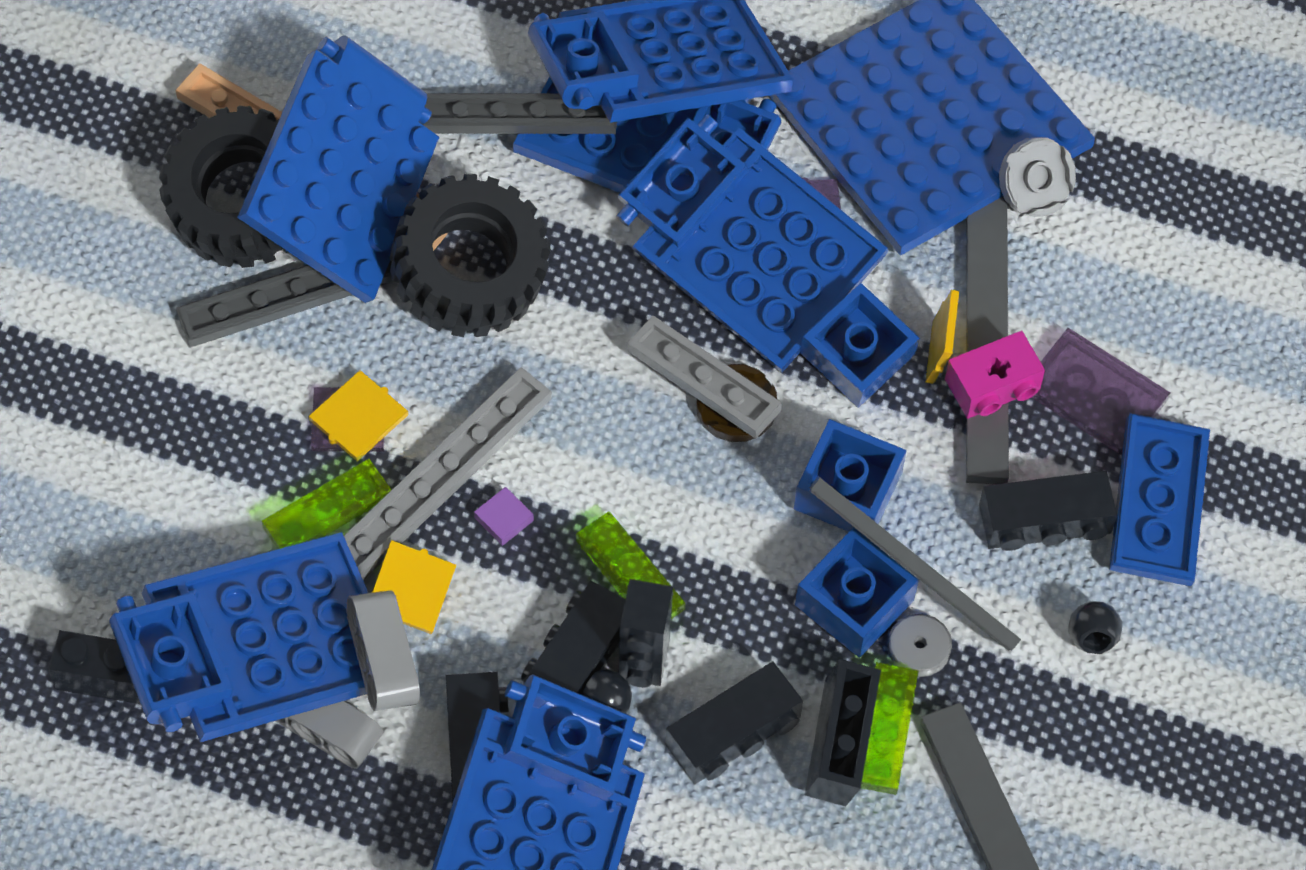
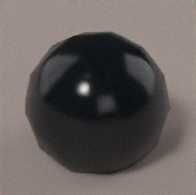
M1088 601L1078 606L1071 614L1068 633L1078 649L1086 653L1102 654L1112 649L1120 641L1122 620L1113 606L1105 602Z
M608 669L596 671L581 694L624 713H627L631 706L632 691L628 681L620 673Z

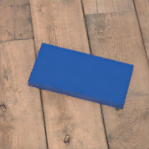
M1131 413L1128 415L1125 424L1116 503L1117 518L1113 529L1109 564L1110 571L1185 586H1192L1195 582L1210 429Z

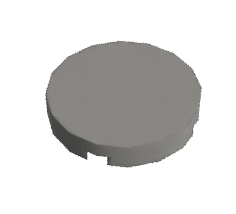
M1046 137L1025 138L1014 144L1004 156L999 171L1001 192L1005 201L1016 212L1024 215L1040 217L1049 216L1057 212L1066 204L1067 201L1065 200L1069 192H1073L1076 183L1075 165L1070 153L1064 146H1060L1054 140Z

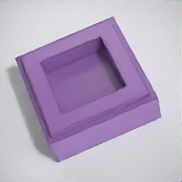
M504 487L474 511V518L502 546L534 521L533 513L507 487Z

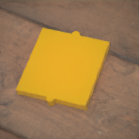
M951 289L945 301H942L941 307L932 321L925 381L927 383L933 384L939 374L943 372L944 366L953 352L959 291Z
M359 370L309 415V420L328 436L330 444L339 445L358 462L403 421L409 413L408 410L389 395L387 387L381 388Z
M391 540L372 593L392 590L398 602L403 624L432 634L456 564L429 555L428 550L425 548L419 551Z

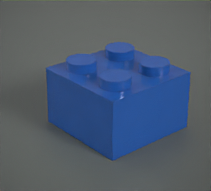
M860 283L803 336L800 353L859 408L916 354L920 338L870 290Z
M829 419L796 487L794 510L848 532L853 528L850 523L809 491L810 485L819 476L879 524L902 475L907 450Z
M853 527L798 584L795 606L860 658L914 601L919 579Z

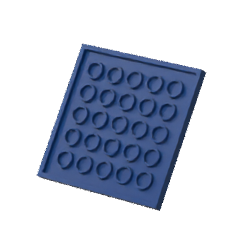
M918 0L788 70L793 78L792 91L769 96L900 256L1001 198L1003 194L1000 189L999 171L1004 156L1014 144L1025 138L1046 137L1054 140L1060 146H1064L1073 159L1092 148L1095 137L975 0Z

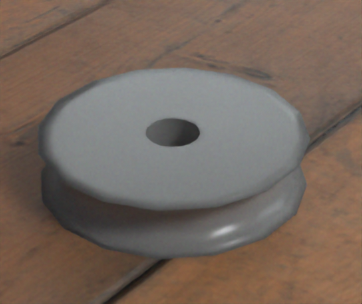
M910 614L900 619L892 627L887 644L888 653L894 665L905 674L915 677L930 676L939 672L947 664L952 649L951 634L946 626L933 616ZM916 642H921L925 645V647L917 648L914 644Z

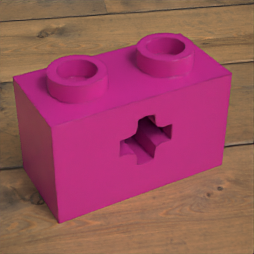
M1021 330L949 359L945 381L966 418L969 419L979 414L981 416L990 415L999 410L1003 404L1013 400L1024 401L1033 397L1041 389L1045 369L1024 332Z

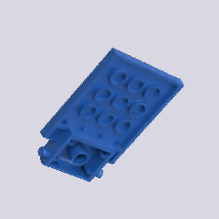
M632 0L559 12V16L556 19H550L547 14L542 13L535 17L528 30L529 39L564 104L572 109L584 110L601 105L610 123L792 91V76L745 0Z
M343 35L335 42L328 37H324L317 49L309 53L305 58L237 218L364 303L373 301L390 262L391 247L400 217L403 216L409 201L416 197L439 140L438 135L422 125L429 120L432 114L425 107L427 93L348 36Z
M550 76L541 93H558ZM752 99L618 121L616 134H518L513 143V152L620 193L687 118H690L698 125L707 114L710 115L719 124L710 136L722 145L740 127L767 150L781 125V118L778 114L774 113L776 104L772 100L763 99L759 107L750 104Z
M707 114L698 125L690 118H687L619 193L618 198L625 206L616 217L626 226H629L636 217L647 224L649 228L633 245L632 249L783 373L800 353L803 336L855 287L864 281L887 255L888 248L740 127L722 145L710 136L719 125L710 115Z
M342 532L147 584L142 591V597L146 605L136 607L132 596H124L116 602L119 612L114 613L109 620L147 721L150 724H163L166 732H174L183 726L181 718L190 716L200 742L367 694L349 627L347 598L351 595L366 594L368 591Z
M533 674L528 677L524 685L511 680L506 688L505 696L517 701L512 718L489 708L482 711L432 870H617L645 777V773L623 764L627 748L640 752L646 742L645 735L633 731L636 718Z

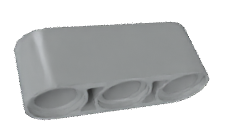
M392 590L348 596L347 617L372 710L378 711L417 705L420 699L419 681L395 593Z
M345 701L276 720L277 723L354 769L359 768L384 733L382 728L372 718Z

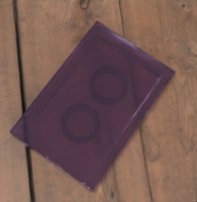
M1067 328L1042 359L1041 363L1045 372L1041 389L1031 398L1122 455L1125 424L1128 415L1131 413L1154 418L1169 399L1171 392L1072 329Z

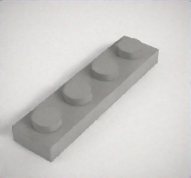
M652 316L627 342L628 352L755 439L782 411V402L655 316Z

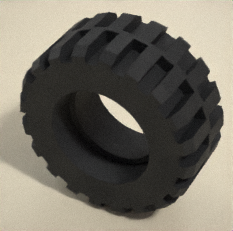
M238 106L237 112H230L228 107L215 110L216 116L207 119L204 114L195 119L196 126L191 130L184 127L176 136L179 140L178 145H170L164 157L169 165L163 164L159 174V179L163 184L159 189L161 200L181 239L189 248H194L198 256L207 261L212 260L214 257L218 265L231 267L233 261H238L241 268L254 267V261L263 259L264 263L267 264L276 260L274 254L283 248L237 218L240 212L224 213L209 208L206 205V196L213 180L226 168L242 162L261 163L279 119L276 120L274 113L265 109H260L258 114H254L251 106Z
M464 174L461 181H456L453 175L441 178L438 188L435 184L430 183L421 189L419 198L413 197L406 205L403 216L400 217L390 252V260L393 261L390 268L392 281L399 283L397 294L401 301L404 303L412 302L410 312L418 319H421L423 316L431 320L429 327L440 331L442 326L452 329L451 335L464 337L466 331H473L475 337L487 336L490 327H494L495 331L500 332L509 328L512 319L519 321L527 313L530 304L534 303L548 270L549 262L547 260L551 253L550 240L545 238L547 227L542 218H534L537 211L534 204L530 200L521 201L519 199L521 192L510 185L508 189L499 186V179L488 176L487 181L477 180V174ZM469 230L478 232L491 239L499 247L505 258L507 268L502 275L488 281L472 282L460 279L442 267L434 254L433 243L438 237L451 231Z

